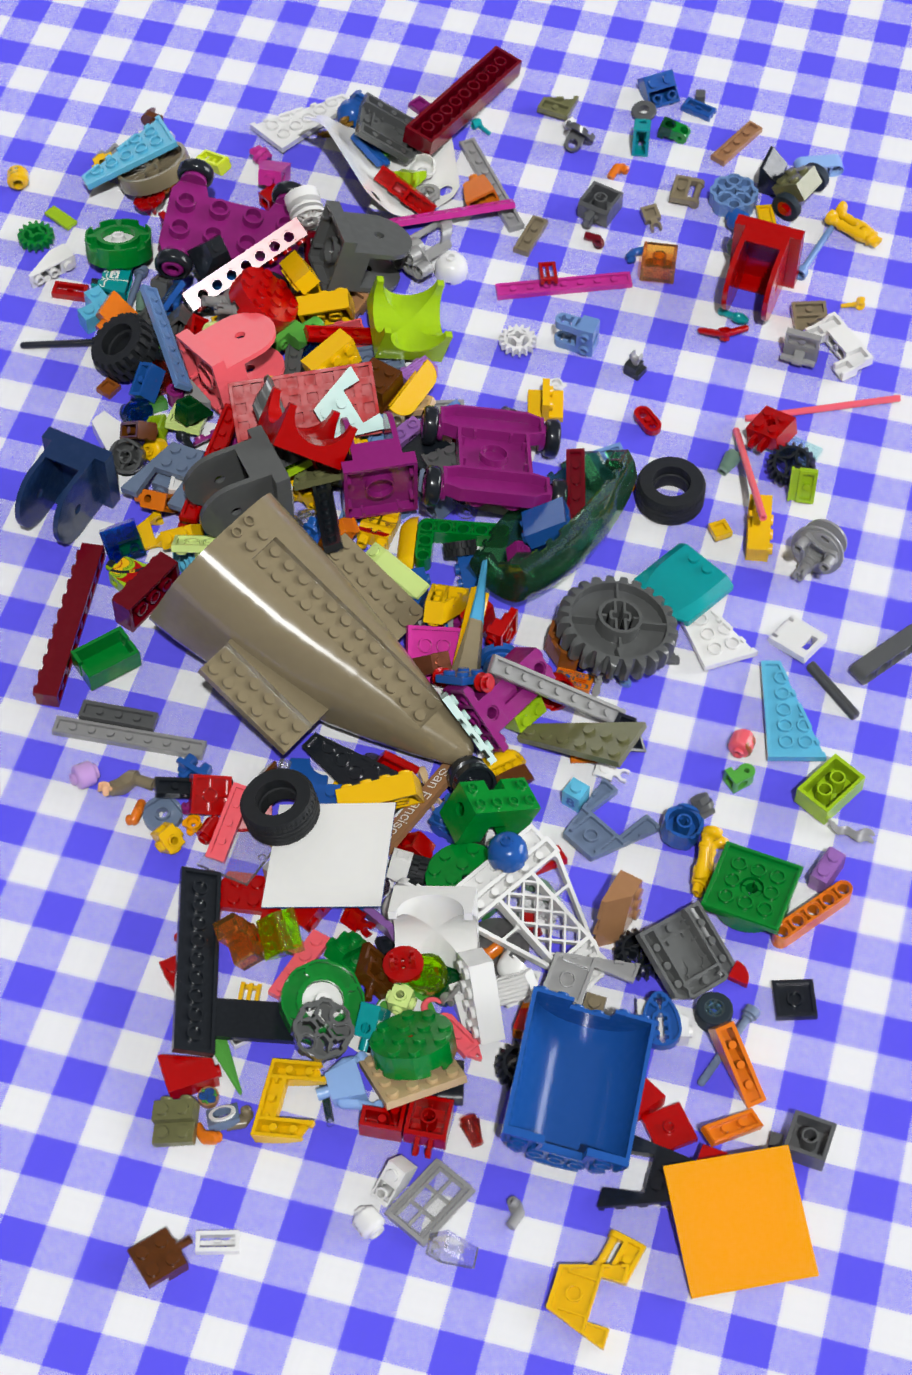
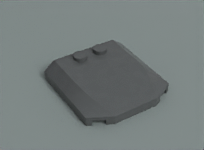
M367 92L359 106L354 135L404 163H408L418 154L417 149L403 142L405 126L413 118Z
M699 900L635 936L672 1000H693L726 981L731 967L735 964Z

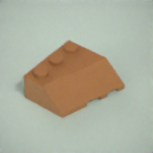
M623 870L619 871L600 904L597 915L598 921L592 933L595 935L593 938L596 940L598 947L616 943L620 939L621 934L624 935L632 921H636L641 913L639 908L642 904V899L640 898L644 891L642 889L643 880Z

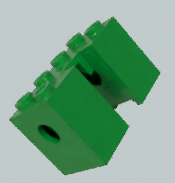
M520 777L500 779L493 790L488 789L484 780L459 782L439 813L455 844L480 842L490 827H494L497 834L506 831L519 834L530 825L541 807L526 779Z

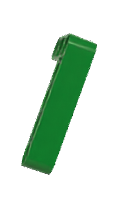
M424 518L418 524L415 567H424L425 571L431 568L434 543L443 544L476 539V544L479 547L503 548L508 544V528L506 525L498 523Z

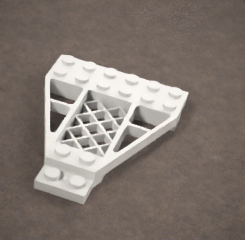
M532 823L518 834L524 839L528 849V860L525 861L522 869L512 873H503V870L493 869L487 859L456 885L477 887L478 920L496 908L513 926V930L503 938L480 926L479 935L547 971L555 953L551 952L552 943L562 944L563 953H566V945H575L567 953L607 959L600 952L596 940L591 935L559 852L561 850L548 836L544 837ZM551 860H555L565 885L555 894L536 875ZM525 885H533L535 887V895L525 894ZM521 886V893H514ZM565 890L568 892L578 920L557 898ZM510 897L521 898V906H510ZM525 899H535V909L525 908ZM539 900L547 901L549 903V910L538 909ZM513 911L520 912V919ZM524 912L534 913V922H525ZM538 914L549 915L548 924L538 923ZM552 916H561L563 918V925L552 924ZM527 927H534V935ZM538 928H547L548 938L538 937ZM552 929L562 930V939L552 938ZM566 931H574L576 933V941L566 940ZM514 933H520L542 959L506 940ZM541 942L548 943V950L542 945ZM594 969L586 991L604 977L606 973Z

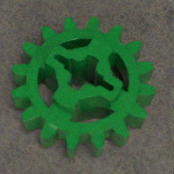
M35 220V223L28 222L29 225L23 224V229L19 228V233H17L19 245H22L23 249L28 248V252L32 249L35 252L38 249L44 251V247L50 248L49 244H53V239H55L53 227H50L49 223L45 225L44 221L38 223Z

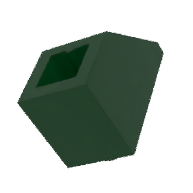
M190 394L176 400L174 418L186 427L213 415L212 410Z

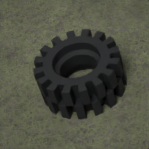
M476 539L443 543L445 558L478 554Z
M414 854L408 873L409 883L415 886L419 883L421 886H424L425 874L430 858Z

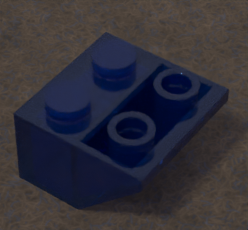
M135 518L99 530L109 560L118 563L125 556L137 559L147 555Z

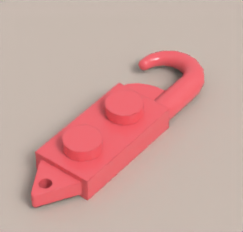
M428 997L422 1002L421 1011L428 1010V1004L431 1002L442 1003L437 997ZM441 1013L453 1024L457 1052L464 1059L467 1057L481 1062L482 1055L479 1041L474 1039L472 1034L452 1014Z

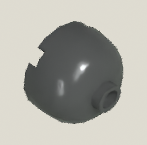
M124 438L115 441L110 447L109 451L113 452L116 472L133 474L144 466L146 452L138 441Z

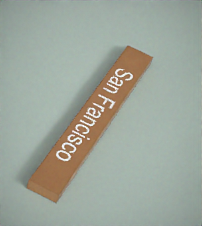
M442 763L424 784L422 791L425 803L405 807L394 819L389 856L394 851V847L396 848L447 789L448 783L446 778L451 764Z

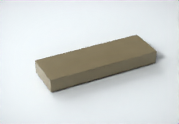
M533 215L514 245L513 252L529 257L546 229L548 220Z

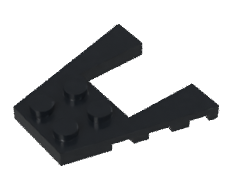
M635 1135L631 1155L654 1158L645 1192L639 1193L603 1187L597 1207L600 1211H604L605 1208H616V1210L626 1209V1207L630 1206L643 1208L655 1204L669 1206L671 1202L663 1166L696 1160Z

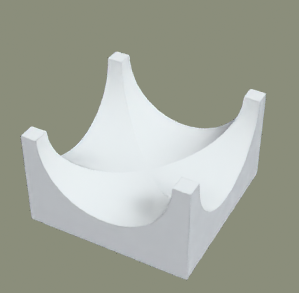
M394 885L388 909V919H393L395 947L411 946L417 949L422 954L424 967L439 965L457 969L458 953L480 948L477 887Z

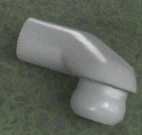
M511 1196L507 1200L511 1217L507 1221L506 1226L514 1231L523 1219L525 1211L522 1202L516 1196Z

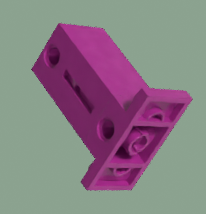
M515 647L504 657L556 679L553 669L545 662L542 652L536 647ZM495 676L494 688L489 693L479 692L474 686L471 688L469 686L447 685L443 692H447L449 696L453 694L459 701L458 708L461 711L463 709L466 710L471 717L468 721L472 726L475 724L483 733L480 737L484 741L488 739L494 747L492 751L505 752L509 748L505 742V737L500 731L538 696L533 692Z

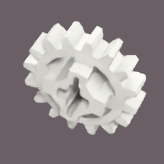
M517 324L514 327L508 325V330L504 328L503 333H500L499 345L501 350H505V354L512 353V357L515 354H518V357H521V354L527 356L528 352L532 353L533 348H536L537 336H535V331H530V327L524 328V324L520 327Z

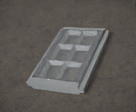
M436 1158L389 1207L384 1215L424 1248L476 1190L446 1164Z

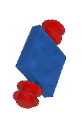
M438 667L432 674L434 685L439 687H446L450 684L460 686L474 684L477 691L489 693L495 685L494 676L491 673H484L483 669H472L469 671L468 667L458 668V671L449 668Z

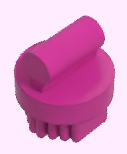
M258 145L249 150V153L254 155L252 160L258 165L260 159L271 160L272 154L266 147L262 148Z

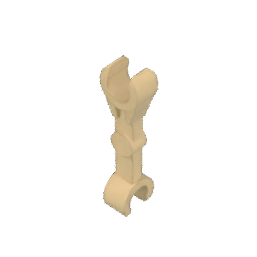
M421 766L417 775L421 782L425 784L429 780L425 766ZM438 798L434 804L440 805L443 801ZM434 804L430 807L431 811L435 810Z

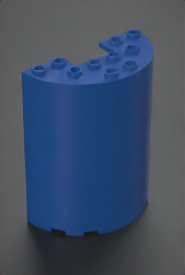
M534 986L502 1126L501 1140L507 1141V1147L517 1153L524 1152L526 1153L525 1158L550 1167L573 1172L588 1169V1172L591 1174H605V1171L610 1169L615 1173L623 1171L629 1167L656 1020H652L647 1015L631 1014L626 1009H616L611 1016L606 1015L601 1010L585 1009L583 1005L573 1004L575 997L569 996L566 992H554L545 986Z

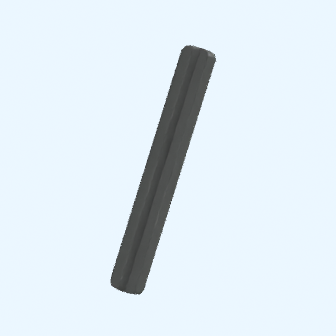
M815 661L809 663L807 670L851 720L858 718L860 714L858 709Z

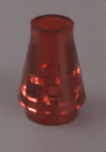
M476 1114L462 1117L459 1126L470 1142L471 1147L475 1148L483 1145L480 1118H477Z

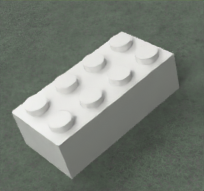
M482 947L458 953L459 961H456L458 973H461L462 977L459 985L461 992L465 995V1000H462L464 1011L468 1014V1019L465 1020L467 1030L472 1032L473 1038L477 1039L481 1045L504 1040L505 1032L493 960Z

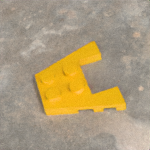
M559 1264L546 1309L600 1350L604 1351L610 1329L589 1323L590 1313L601 1279L624 1286L630 1265Z

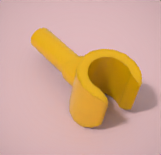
M860 296L856 299V302L843 303L841 308L855 307L857 310H863L865 298Z

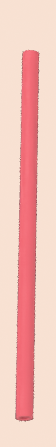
M900 395L780 411L796 416L900 402L901 397ZM758 414L745 415V422H751Z
M736 427L733 429V434L759 518L761 521H765L767 515L740 429Z

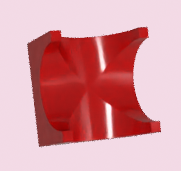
M273 386L257 423V426L261 425L272 445L340 470L341 462H344L358 429L349 425L343 434L334 438L340 412L333 409L320 424L308 428L297 427L295 423L297 405L288 402L286 409L282 413L280 407L281 390Z

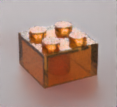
M644 241L640 280L674 284L678 245Z

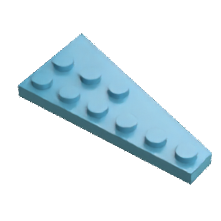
M159 114L155 117L154 122L143 126L144 130L133 134L118 146L114 154H108L104 162L96 164L81 176L88 190L96 188L178 147L175 138Z
M761 661L767 761H826L827 756L822 751L820 742L813 733L812 725L796 697L795 690L792 689L789 683V678L781 661Z

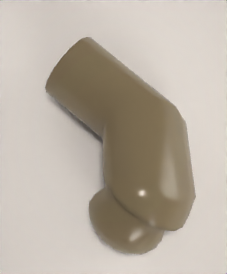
M248 1105L243 1106L240 1113V1122L227 1129V1131L246 1128L254 1115L252 1108Z

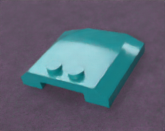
M685 543L677 544L634 578V581L642 583V589L647 587L654 589V597L662 596L665 599L663 606H670L673 610L672 616L677 621L683 622L685 626L692 624L728 595L734 586L725 573Z

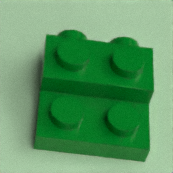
M344 931L340 934L339 938L332 937L328 940L324 956L332 962L347 966L355 974L362 945L367 943V941L354 931L349 933Z

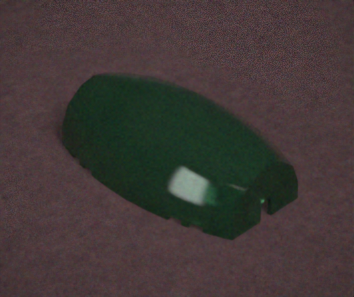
M629 449L606 450L607 459L605 461L599 451H585L586 505L568 524L559 530L560 536L554 541L549 538L545 542L546 544L534 549L530 548L531 552H517L509 561H507L506 548L515 541H523L521 536L523 529L520 525V520H522L521 512L530 508H521L516 511L508 510L490 531L491 538L482 541L483 549L481 551L480 549L476 550L469 562L477 578L479 579L482 561L487 559L486 587L504 600L520 602L546 591L576 571L606 539L633 491L637 479L635 461ZM566 460L560 464L562 469L556 474L553 472L547 474V477H550V483L553 479H563L566 481Z

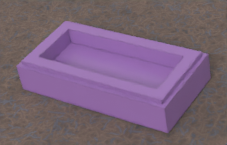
M365 907L363 911L367 914L368 921L376 924V928L394 942V924L374 908Z

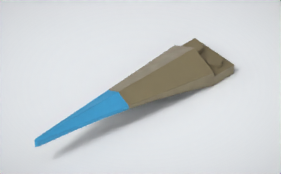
M487 559L482 561L471 613L451 670L458 671V668L468 667L469 671L481 669ZM474 684L464 685V686H469V687L472 688V687L474 686Z

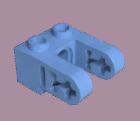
M567 313L557 314L555 326L562 331L555 333L554 344L559 348L592 358L599 343L600 319L587 315L578 317Z

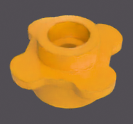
M190 815L182 821V826L186 828L187 835H194L201 827L202 823L199 815Z

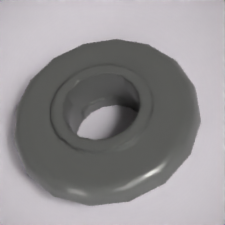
M643 100L633 105L631 113L635 119L651 120L657 114V109L652 102Z

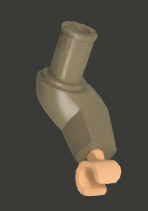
M128 770L119 778L110 782H99L98 792L102 791V795L105 797L108 795H125L136 786L152 791L154 789V778L140 775L138 770Z

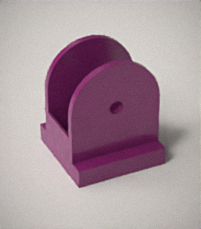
M384 411L383 413L385 439L355 444L353 439L344 462H341L345 518L355 517V519L418 510V462L415 451L402 452L391 411ZM347 417L340 419L341 434L350 425Z

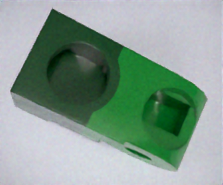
M665 116L660 124L657 137L661 139L667 137L678 144H684L691 130L687 125Z

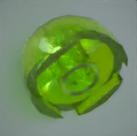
M426 953L422 954L424 968L420 979L408 983L417 994L433 996L444 989L448 981V970L438 955Z

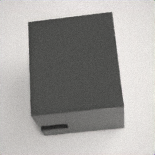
M696 89L695 100L705 103L706 90Z
M771 1131L768 1148L782 1146L784 1134Z

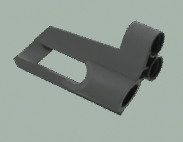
M269 375L264 377L265 383L256 395L252 405L258 421L273 386L275 387ZM280 399V407H281V411H282V413H283L284 410H285V408H284L283 403H282V401H281V399ZM272 445L284 468L303 460L301 455Z

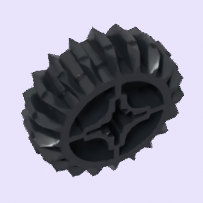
M786 442L784 447L779 444L778 449L774 448L773 454L769 455L767 472L770 473L769 477L774 479L775 484L780 482L781 488L787 485L789 489L792 466L799 469L800 467L816 469V460L813 458V453L809 452L808 447L803 448L802 443L796 446L795 442L792 445ZM798 457L804 460L806 466L798 461ZM777 465L784 469V474L778 470Z
M635 927L633 933L627 930L626 935L621 934L620 939L616 941L613 951L615 955L614 960L640 963L636 975L638 982L641 980V977H644L646 981L649 980V976L655 979L657 973L635 937L644 931L645 928L638 931ZM641 949H642V954H643V955H642V959H640V950H641Z
M516 1040L513 1042V1046L507 1043L506 1050L501 1049L500 1055L496 1057V1077L500 1079L501 1085L506 1084L507 1091L511 1089L517 1060L511 1063L510 1066H507V1064L513 1058H518L520 1044Z

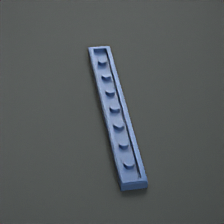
M143 284L140 287V291L174 387L190 392L193 387L157 288Z

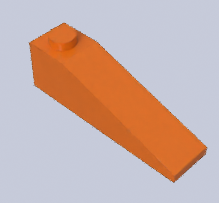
M726 1021L708 1029L715 1049L746 1108L766 1101L734 1021Z

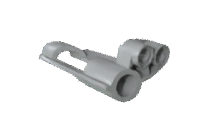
M452 220L435 221L410 235L412 240L410 253L402 259L391 260L392 264L398 270L404 269L418 280L432 274L434 269L431 262L452 247L450 240L453 230ZM440 227V242L426 250L420 238Z

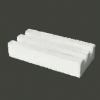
M240 1230L196 1231L195 1254H240ZM200 1238H235V1240L200 1241ZM203 1246H235V1247H203Z

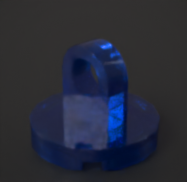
M139 397L133 398L127 404L121 405L119 411L123 422L147 421L149 416H154L153 407L149 404V401Z

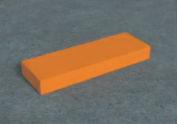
M751 1108L703 1125L700 1130L710 1146L714 1147L761 1130L764 1125Z

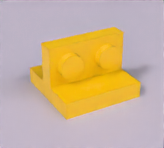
M543 378L542 390H528V412L544 417V422L547 419H557L563 422V391L553 390V386H550V378Z

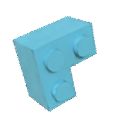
M99 285L84 292L86 306L77 310L79 323L88 335L97 331L95 326L100 320L96 317V313L107 298L106 293Z

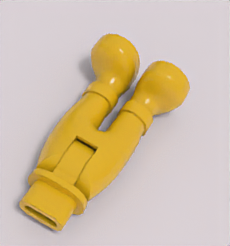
M841 201L835 210L831 209L827 213L824 220L827 225H833L837 230L846 233L857 242L865 243L867 246L871 245L874 248L882 242V238L878 236V232L872 227L847 213L848 204L845 201Z
M704 826L701 832L698 858L693 867L691 884L693 885L691 892L697 898L702 897L703 891H706L712 877L714 857L717 853L716 849H724L726 842L729 841L722 836L723 830L716 826Z

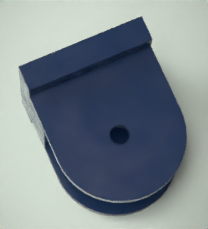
M49 426L42 435L44 451L28 470L18 490L15 502V518L17 523L23 527H34L56 503L57 507L53 518V534L57 541L68 544L78 538L102 505L113 509L120 500L113 452Z

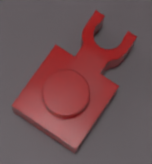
M345 908L340 922L354 932L360 930L367 938L373 934L368 928L373 929L376 927V924L365 920L367 914L359 908Z

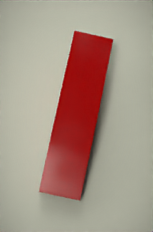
M385 165L381 167L374 178L375 181L387 188V191L395 195L401 202L418 214L433 212L437 207L425 195Z

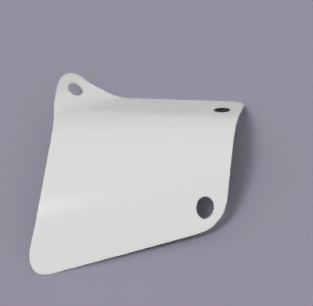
M322 115L310 116L317 118H299L318 122L327 129L363 188L388 212L397 216L418 214L401 202L395 195L387 191V188L374 180L381 167H376L371 160L365 157L363 151L355 146L350 138L355 133V128L347 127ZM452 137L431 155L435 161L433 176L418 185L433 184L439 189L445 186L452 187V191L449 194L440 195V199L436 200L434 204L437 207L450 200L459 189V175ZM390 155L388 157L390 165L386 167L391 171L410 170L411 162L415 158L408 163H404ZM372 192L376 194L380 201L372 194Z

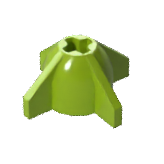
M406 169L393 171L414 188L426 178V171Z

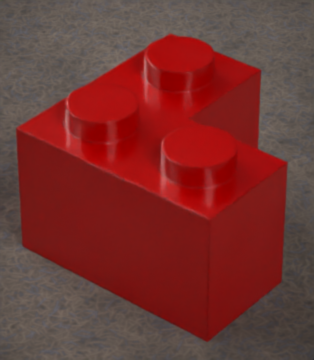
M410 1103L387 1110L385 1107L379 1108L363 1105L359 1121V1135L402 1142Z

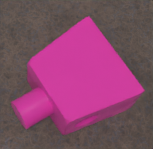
M260 159L258 169L259 185L271 186L273 183L278 184L279 182L290 180L291 163Z

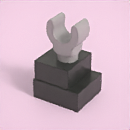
M634 349L629 355L630 359L624 365L623 373L638 381L646 373L647 367L643 365L644 361L641 360L643 354L641 353L637 356Z

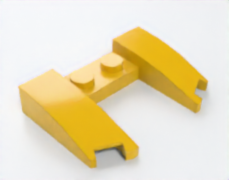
M272 1058L250 1133L255 1142L293 1143L303 1141L302 1136L309 1128L313 1129L316 1124L315 1121L281 1118L279 1116L288 1086L326 1085V1077H321L320 1069L323 1068L322 1062Z

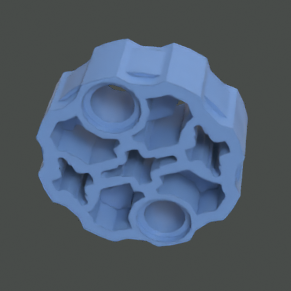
M739 174L719 176L710 187L708 202L713 209V213L717 216L726 217L727 213L734 208L742 209L752 215L753 209L757 205L759 191L755 187L754 181L748 177H742Z

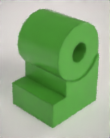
M749 763L740 765L739 769L735 771L730 767L724 770L722 780L734 794L753 783L755 768Z

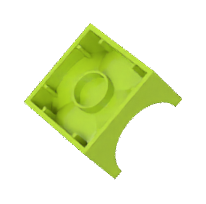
M376 276L366 301L374 358L414 360L426 355L431 361L442 362L453 338L452 331H445L443 333L440 324V303L445 286L444 280H437L432 287L424 292L413 295H399L388 291L384 287L383 276Z

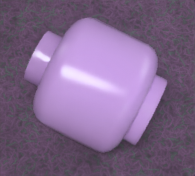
M89 761L74 765L69 775L71 784L73 786L76 785L79 789L95 785L98 782V778H100L98 767L95 763L92 764Z

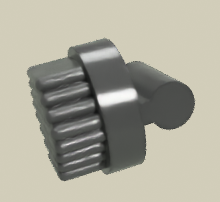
M707 792L698 793L691 798L692 806L700 811L699 814L703 819L715 813L713 800Z

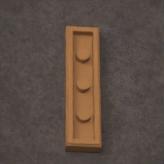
M749 120L711 155V160L724 167L762 132L763 127Z

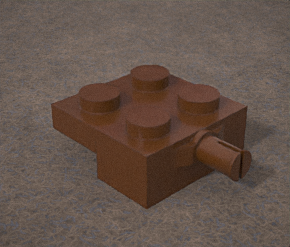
M370 942L363 943L355 971L358 981L366 989L364 995L366 1002H371L373 995L379 1000L385 999L388 990H392L394 983L388 980L383 971L382 964L385 955Z
M165 1227L131 1247L127 1252L150 1289L167 1278L170 1281L189 1270L188 1263L182 1255V1249L193 1242L189 1235L177 1242L171 1237Z

